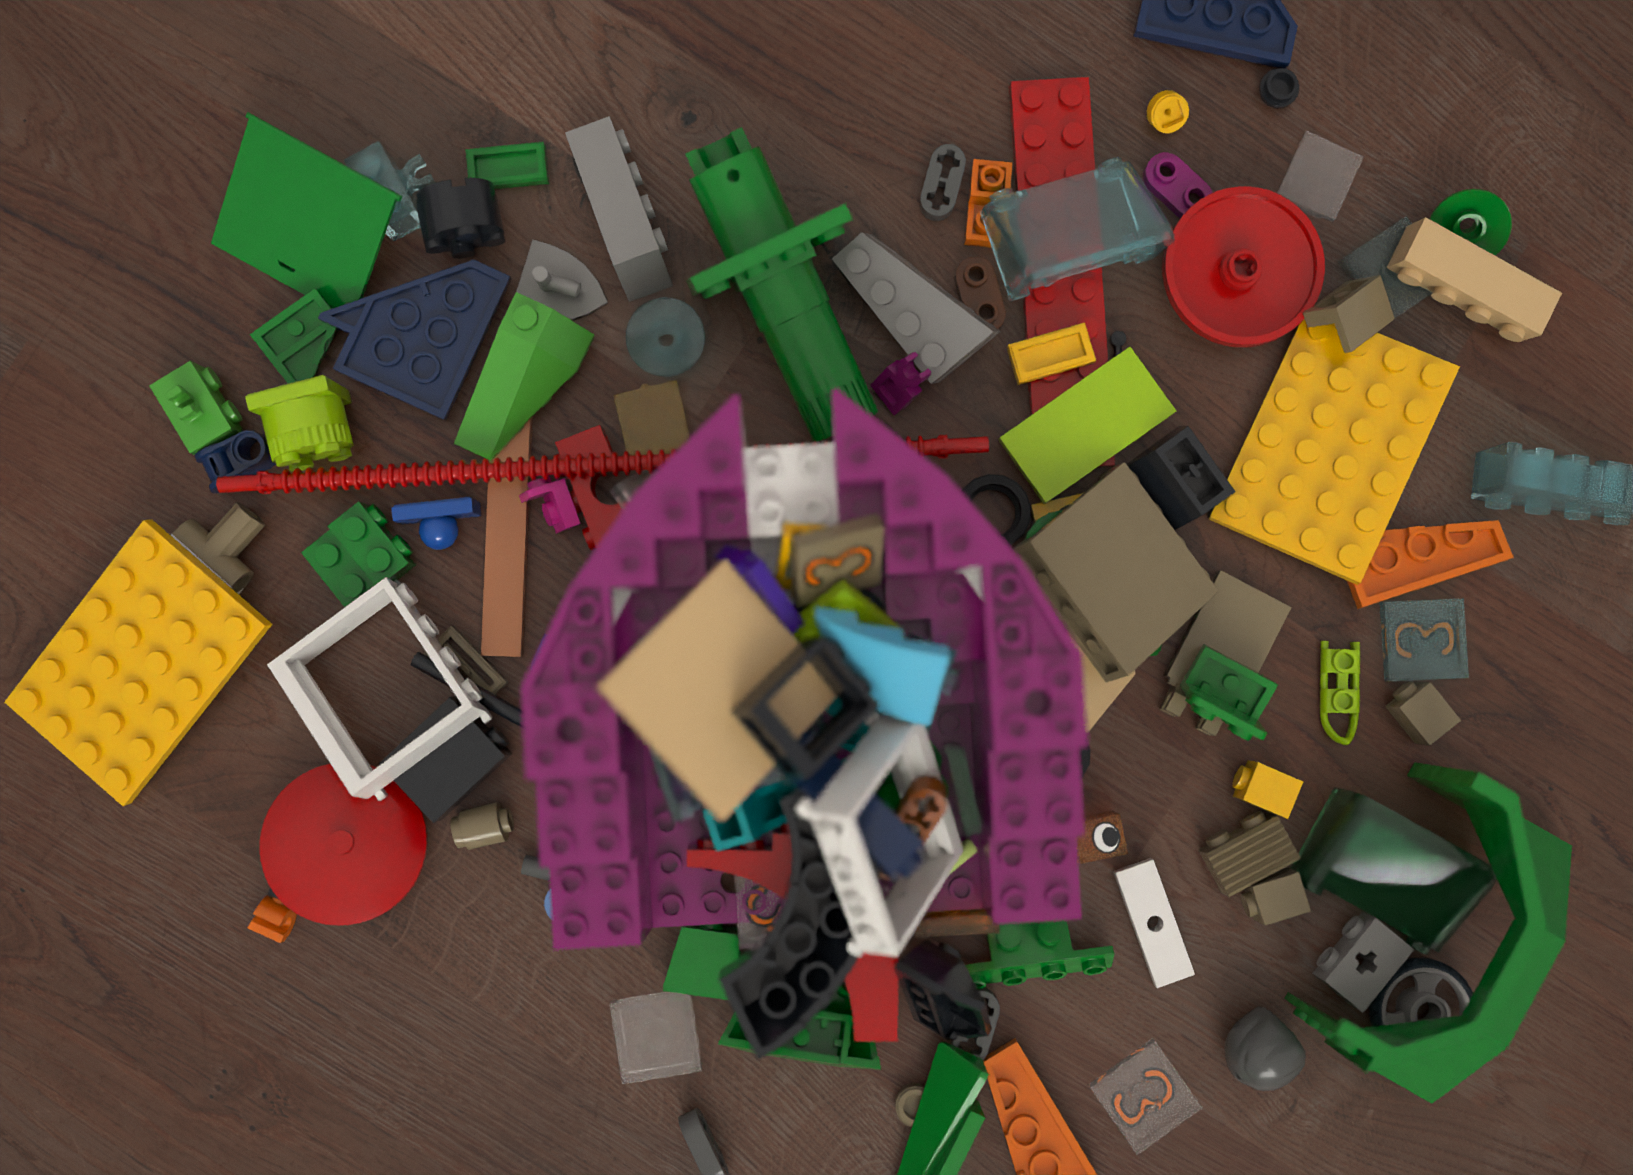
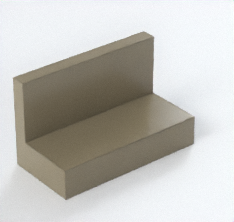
M1381 275L1346 281L1317 302L1314 307L1303 312L1307 327L1335 324L1344 353L1352 352L1395 319Z

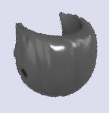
M1258 1006L1239 1019L1231 1028L1225 1041L1224 1053L1229 1071L1239 1082L1258 1091H1272L1284 1087L1292 1082L1305 1066V1050L1296 1038V1035L1265 1007Z

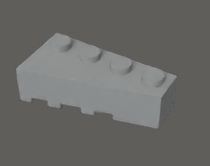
M608 116L565 132L612 264L628 301L631 302L673 286L661 255L662 252L668 251L660 227L652 230L649 219L656 216L648 194L639 196L636 188L643 185L636 162L627 164L624 154L631 152L624 130L615 131L611 118Z
M861 232L832 258L908 355L912 352L918 354L914 363L920 371L923 372L928 368L930 369L931 375L928 381L931 384L941 382L1001 332L872 234Z

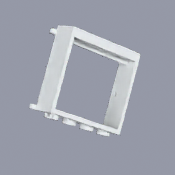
M384 578L267 664L351 796L369 799L375 795L378 801H382L388 796L384 789L386 785L475 719L480 717L485 724L492 719L489 711L479 702L483 697L478 687L471 679L467 678L464 680L457 668L461 666V663L457 656L448 646L443 648L435 637L439 634L436 625L426 614L421 616L414 606L418 602L415 594L405 583H401L397 579L393 582L388 578ZM393 602L462 705L376 769L372 770L305 665L387 604Z
M874 710L864 721L871 729L814 805H812L809 798H803L796 806V810L803 818L811 819L854 936L847 945L848 951L858 957H861L864 952L897 957L964 850L947 798L946 811L924 844L925 851L921 854L925 859L924 862L909 878L905 879L903 876L899 878L885 901L883 900L855 817L890 768L900 798H902L910 783L916 778L931 776L941 781L942 779L925 725L900 720L884 713L879 717L878 711ZM928 795L924 800L920 799L919 810L923 812V806L929 798H934L933 796ZM909 823L910 829L915 834L919 832L920 829L916 825Z

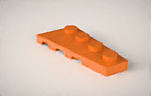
M1499 520L1391 529L1384 531L1361 583L1358 585L1349 581L1347 583L1357 609H1361L1507 561L1514 557Z
M1016 1038L988 1054L983 1061L989 1073L987 1080L1016 1175H1097Z

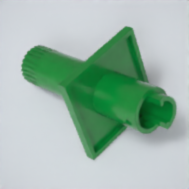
M742 127L705 147L696 148L686 153L685 155L695 174L689 182L726 259L690 277L686 281L692 295L701 292L703 299L709 298L730 288L731 286L728 281L730 278L736 292L742 293L759 331L763 333L813 441H820L833 436L832 389H838L869 415H875L879 410L830 306L829 296L811 259L816 256L813 247L846 232L842 224L852 220L846 204L838 206L796 227L760 146L751 148Z

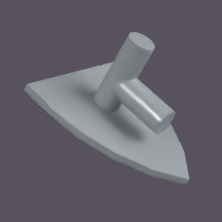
M532 239L516 292L556 310L570 320L587 316L608 303L599 282L582 262L569 252Z

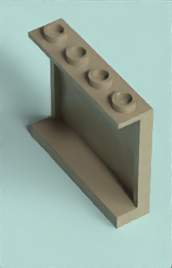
M1125 462L1102 473L1099 476L1101 479L1035 535L1020 542L1012 549L1024 562L1065 628L1105 682L1129 676L1219 591L1211 581L1208 572L1200 566L1187 548L1185 541L1176 533L1163 515L1161 508L1154 503L1140 484L1137 475L1129 469Z

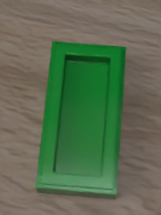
M544 142L465 149L468 178L489 180L493 183L494 189L549 184L546 146Z

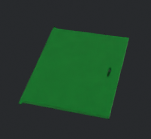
M248 112L246 118L249 120L211 244L304 295L316 288L332 309L362 299L396 202L401 201L402 196Z

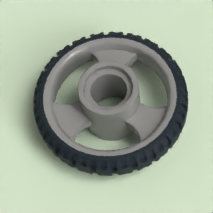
M1410 958L1405 960L1369 1005L1370 1022L1373 1027L1451 1017L1448 1004L1441 997L1435 995V988L1442 979L1446 980L1454 989L1459 1001V1016H1461L1473 995L1472 989L1464 977L1449 965L1430 958ZM1411 975L1414 979L1415 987H1409L1399 994L1396 1000V1012H1386L1387 1001L1394 987L1401 980ZM1428 1002V1014L1423 1019L1418 1020V1008L1423 1003Z

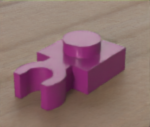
M912 352L900 361L897 360L887 366L870 385L894 416L904 410L922 392L919 384L931 375L929 368L922 373L915 369L913 362L918 357L916 352Z

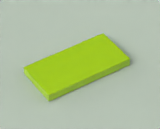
M1128 347L1002 435L998 440L1043 504H1046L1177 411L1133 349Z

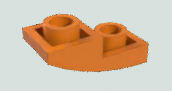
M973 159L964 245L1003 249L1013 162Z

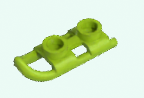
M1321 641V724L1326 734L1333 741L1342 745H1349L1355 736L1360 714V642H1350V649H1329V641ZM1328 673H1336V689H1328ZM1349 674H1350V689L1348 688V675H1349ZM1328 713H1350L1348 730L1345 737L1339 736L1333 730L1328 720Z

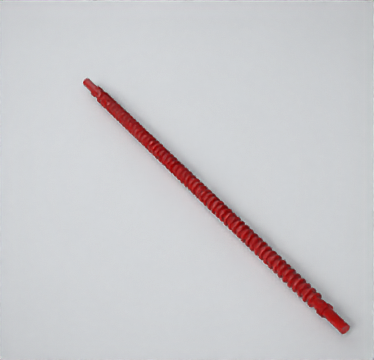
M919 435L915 441L911 440L910 436H907L904 441L923 457L937 456L939 459H947L951 454L989 452L988 436L948 438V435H939L937 438L923 440V437ZM672 448L668 454L663 449L659 450V454H653L652 450H648L646 455H642L640 450H637L635 455H630L628 451H625L623 456H618V453L614 451L610 457L606 456L605 452H601L600 457H595L593 453H589L587 458H583L581 453H578L576 458H571L569 454H566L564 459H560L555 454L551 460H548L547 456L543 455L541 460H536L534 456H531L529 461H525L520 456L516 462L511 457H507L506 462H501L499 458H495L493 463H490L487 458H484L482 463L472 459L470 464H466L461 459L457 465L452 460H449L447 465L437 461L435 466H431L428 461L424 462L423 466L413 462L411 467H408L403 462L399 468H396L393 463H390L388 468L378 464L376 469L367 464L363 470L358 465H355L352 470H349L344 465L340 471L334 466L330 467L329 471L319 467L317 472H314L309 467L305 473L299 468H296L293 473L288 469H284L279 474L263 470L257 471V475L217 477L216 486L219 493L258 491L260 494H270L272 491L283 490L286 494H289L292 489H295L297 493H301L304 488L312 493L316 487L321 492H325L327 487H330L332 491H337L339 486H342L343 490L348 491L352 485L356 490H360L362 485H365L367 489H372L374 484H377L380 489H383L386 484H389L391 488H395L397 483H401L402 487L406 488L410 482L415 487H418L421 482H424L426 486H431L432 482L436 481L437 485L442 486L444 481L454 485L456 480H460V483L464 485L468 479L477 484L479 479L489 483L491 478H495L496 482L500 483L504 477L509 482H512L514 477H518L523 482L527 476H530L531 480L535 481L537 476H542L544 480H548L549 475H554V478L558 480L562 474L571 479L572 474H577L579 478H583L585 473H589L590 477L594 478L596 473H601L603 477H606L607 472H613V475L617 477L621 471H624L625 475L629 476L631 471H636L638 475H641L643 470H648V473L652 475L654 470H659L676 453V449Z

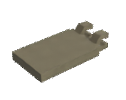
M1222 570L1217 571L1212 582L1219 591L1195 613L1164 674V677L1169 679L1167 683L1171 687L1159 710L1172 717L1181 716L1188 702L1185 701L1186 695L1181 689L1180 684L1203 644L1259 673L1292 607ZM1200 716L1195 729L1208 736H1216L1223 721L1215 716L1213 721Z

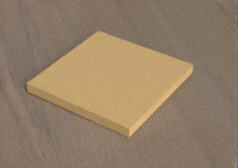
M725 559L719 561L595 688L717 820L724 821L774 766V763L732 714L731 710L799 645V642ZM808 661L767 704L798 740L837 696Z

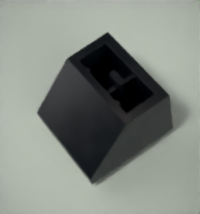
M1178 426L1126 464L1137 475L1140 484L1154 503L1161 508L1163 515L1174 530L1201 517L1236 492L1189 426Z

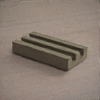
M450 626L437 639L443 648L448 646L454 652L461 663L459 667L474 683L495 695L509 683L484 656H481V653L455 626ZM451 638L494 681L491 686L448 643Z

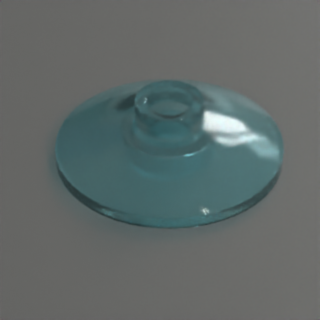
M656 298L644 303L633 313L626 329V345L631 358L641 369L655 376L670 377L687 371L698 361L705 344L704 326L697 312L685 302L674 298ZM671 334L674 337V342L670 346H662L660 344L662 335Z

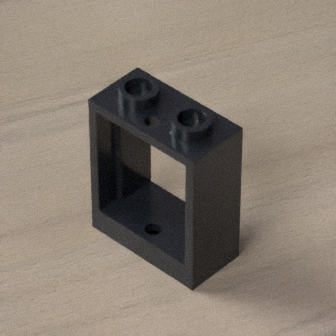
M825 636L804 639L731 710L732 714L787 780H807L879 706L870 694L871 687L867 681L860 675L853 673L843 660L844 654L840 647L832 640L826 639ZM809 661L844 706L802 747L767 702Z

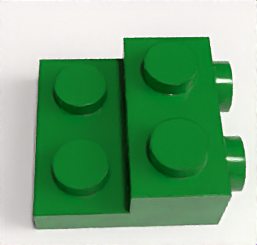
M358 501L327 526L330 530L301 552L344 607L348 606L384 578L394 582L416 566L409 557L413 550L400 535L397 534L393 537L385 527V524L389 522L387 517L375 504L368 506V504Z

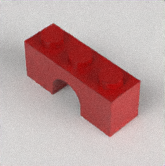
M601 425L555 442L559 452L557 455L560 459H564L566 454H569L571 458H576L577 454L581 453L583 458H587L589 453H593L595 457H600L601 452H605L608 457L612 456L613 453L607 434ZM585 473L583 478H579L577 474H572V478L569 480L573 490L569 491L577 514L582 512L588 527L583 528L582 532L589 549L593 551L601 543L630 499L613 505L603 504L599 501L596 494V485L602 476L601 473H596L594 478H591L589 473Z

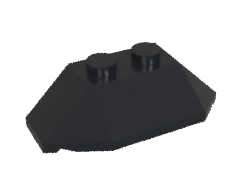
M926 939L898 960L894 966L913 1019L948 1041L956 1040L958 1036L965 1038L988 1036L992 1027L987 1007L966 966L960 959L961 954L946 943L940 942L937 946Z

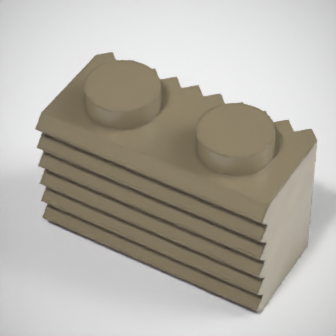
M1257 811L1240 821L1242 824L1241 828L1235 829L1230 833L1227 830H1222L1205 839L1207 845L1198 851L1222 894L1231 897L1301 859L1277 815L1263 814L1262 811Z

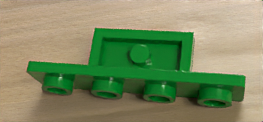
M1067 920L1005 924L989 922L990 927L985 928L991 961L965 965L977 989L980 990L990 983L1002 982L1004 985L1014 986L1024 983L1028 978L1043 977L1044 980H1058L1065 977L1067 973L1081 971L1085 975H1097L1112 967L1115 954L1113 946L1073 950Z

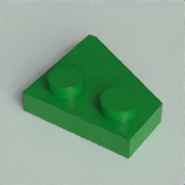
M316 288L250 334L288 384L315 376L338 330L318 319L320 313L332 308Z

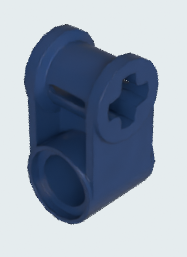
M249 430L239 432L220 443L205 447L194 456L198 463L203 464L211 483L208 487L211 493H219L216 486L217 477L257 475V471L271 469L276 465L271 460L266 436ZM258 441L261 451L258 457L253 460L250 450L252 445Z

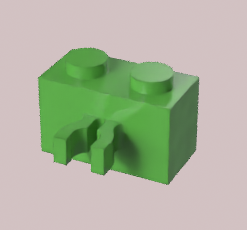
M190 360L149 385L190 454L195 455L203 448L220 443L243 431L239 424L243 420L240 412L230 400L225 401L219 391L222 383L210 367L205 368Z

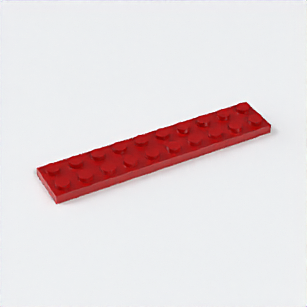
M1089 77L1011 81L1009 85L1025 340L1085 323L1096 358L1093 364L1028 382L1030 416L1108 362ZM1115 455L1097 468L1115 466Z

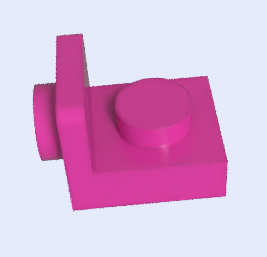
M550 476L548 480L543 478L536 479L535 481L528 482L529 490L519 495L521 503L539 497L544 498L545 503L542 504L543 515L547 524L554 526L556 534L580 524L565 479L554 482L551 481Z

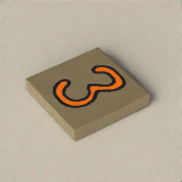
M879 514L792 536L793 598L798 607L815 602L842 579L847 581L856 590L881 584L884 523Z

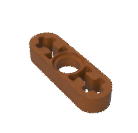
M931 776L916 778L910 783L893 811L904 823H912L920 829L916 835L924 844L946 811L947 788L945 784ZM928 795L933 796L934 798H929L923 806V812L919 810L920 799L924 800ZM880 870L879 878L884 879V880H890V879Z

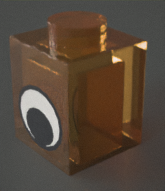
M1112 810L1084 816L1085 836H1076L1078 862L1080 864L1128 854L1119 813Z

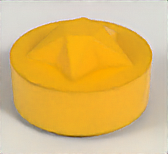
M1165 90L1156 94L1150 100L1147 107L1149 123L1162 133H1172L1179 130L1185 124L1189 115V106L1185 98L1171 90Z

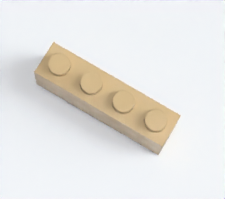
M1426 217L1406 227L1387 266L1389 270L1398 274V279L1403 283L1411 286H1420L1428 290L1436 301L1446 305L1457 306L1466 311L1465 315L1469 319L1478 323H1488L1500 330L1499 334L1503 338L1514 342H1521L1541 336L1562 295L1560 291Z

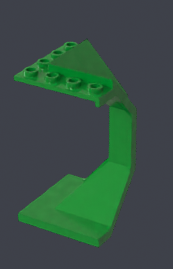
M1414 762L1407 777L1466 809L1514 916L1510 927L1461 1016L1359 1028L1343 1018H1340L1339 1021L1289 992H1287L1284 999L1296 1007L1293 1012L1295 1016L1318 1030L1317 1032L1326 1037L1324 1042L1365 1073L1374 1070L1432 1104L1508 1048L1563 947L1566 939L1572 845L1524 819L1518 794L1480 772Z

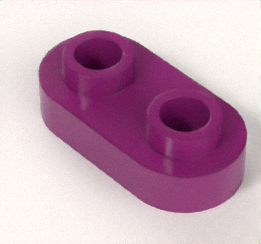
M1163 152L1153 156L1143 172V181L1147 189L1178 218H1181L1194 205L1189 200L1188 195L1190 193L1197 194L1200 199L1213 193L1210 186L1178 156L1172 153ZM1160 167H1168L1172 172V176H1163L1160 173Z

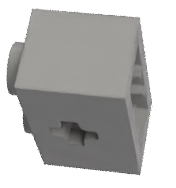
M1364 912L1359 916L1352 917L1342 929L1343 936L1334 947H1329L1322 952L1316 962L1318 967L1312 973L1349 1005L1362 1013L1414 951L1411 946L1381 921ZM1358 953H1360L1361 958L1364 959L1362 964L1360 965L1359 962L1355 959Z

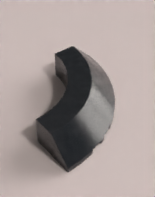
M798 787L778 796L787 819L791 838L790 876L780 908L761 938L742 956L720 969L719 982L758 1060L783 1046L806 1028V1024L824 1006L826 1007L829 1004L834 993L843 983L847 974L851 972L858 959V956H854L847 949L848 943L854 936L812 821L800 816L796 810L798 803L803 798H808ZM870 860L879 886L880 869Z

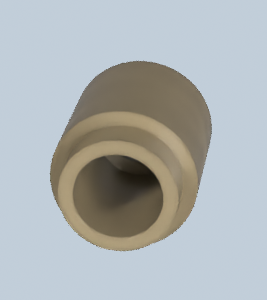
M500 802L462 810L459 816L452 817L450 821L451 833L456 847H466L468 850L508 841L509 832L514 831L511 811L509 808L503 809Z

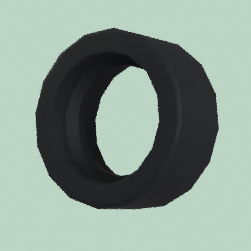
M987 474L973 479L961 491L970 502H972L976 495L986 490H998L1006 494L1013 502L1015 520L1011 528L1000 535L1011 546L1024 535L1030 523L1031 505L1026 492L1016 481L1004 475Z

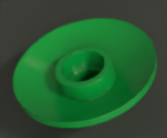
M1466 189L1448 196L1435 208L1430 217V220L1495 256L1507 243L1512 229L1511 213L1506 203L1498 195L1484 189ZM1464 219H1474V223L1470 228H1460V223Z

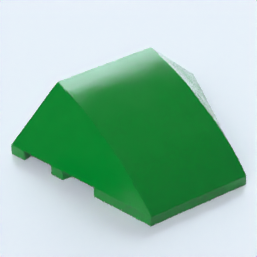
M845 981L834 993L829 1004L826 1007L824 1006L806 1024V1028L783 1046L767 1054V1056L837 1067L881 1070L875 1041L854 1040L852 1007ZM734 1012L718 1045L754 1053Z

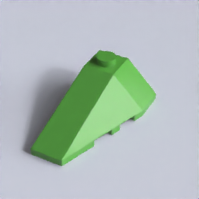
M516 292L499 326L454 444L492 461L524 428V424L552 399V395L579 371L595 335L556 310Z

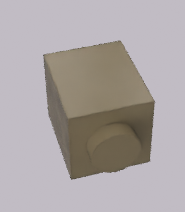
M1406 682L1393 692L1392 695L1395 699L1385 706L1415 744L1430 746L1461 721L1431 682Z
M1288 867L1244 889L1245 893L1241 894L1242 905L1247 916L1253 917L1255 921L1264 926L1311 912L1299 872Z

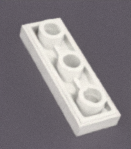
M1149 858L1113 871L1154 986L1159 988L1195 975L1154 860ZM1152 916H1157V925L1153 928H1148V919Z

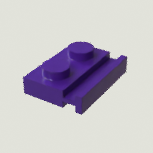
M726 544L714 556L718 562L726 559L792 635L804 624L763 560L749 549L742 551Z

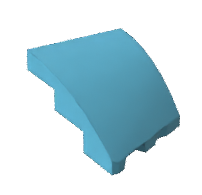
M815 607L814 617L821 636H825L826 639L835 642L844 654L843 660L853 673L863 677L870 685V694L879 704L875 710L900 720L930 726L950 659L949 646L907 641L903 639V630L901 628L861 624L857 621V612Z

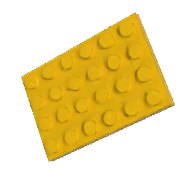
M1304 319L1298 325L1227 478L1236 492L1216 505L1208 520L1356 585L1360 584L1460 366L1380 333L1374 334L1352 352L1344 353L1335 324L1307 327Z
M152 519L143 520L4 703L119 804L126 806L131 804L272 626V623Z

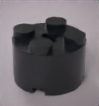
M464 178L466 186L452 187L451 180H445L428 185L418 191L416 194V207L426 253L451 252L452 258L463 259L474 256L476 248L483 246L494 247L506 242L497 195L491 181L481 178Z

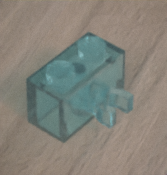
M378 141L344 159L346 166L402 196L401 201L396 202L385 233L393 242L420 228L417 203L412 193L436 183L431 174L421 179L415 178L417 170L427 166L420 154L411 158L405 167L399 170L392 156Z

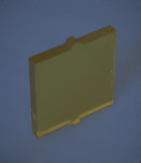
M677 380L653 386L642 384L641 389L613 395L626 451L630 455H635L637 450H640L642 455H646L648 450H652L653 454H659L660 449H663L668 454L672 448L678 451L690 439Z

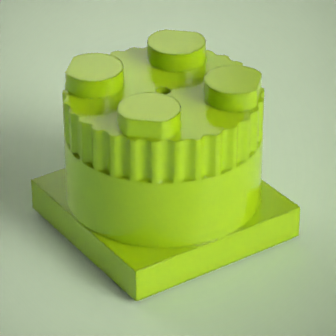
M320 375L245 396L248 410L261 416L271 460L278 467L289 466L290 471H294L296 468L306 470L309 467H314L313 461L328 457V461L335 462L352 456L350 448L354 445L344 405L352 403L348 389L328 377Z

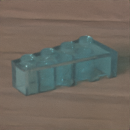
M1507 442L1476 453L1471 499L1485 501L1486 508L1507 510L1511 509V505L1525 506V513L1536 515H1549L1551 510L1564 512V518L1573 520H1590V515L1604 517L1603 523L1610 525H1630V520L1633 519V465L1604 460L1596 461L1594 466H1592L1588 456L1573 454L1558 455L1553 458L1554 450L1540 447L1535 448V450H1522L1523 444Z

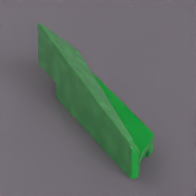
M946 1042L938 1044L897 1175L958 1174L985 1120L980 1103L976 1100L977 1095L989 1076L982 1058Z

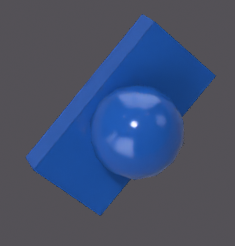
M471 497L398 504L391 507L394 522L403 525L420 523L419 535L421 540L427 547L434 550L446 549L455 542L459 530L455 519L481 516L480 502Z

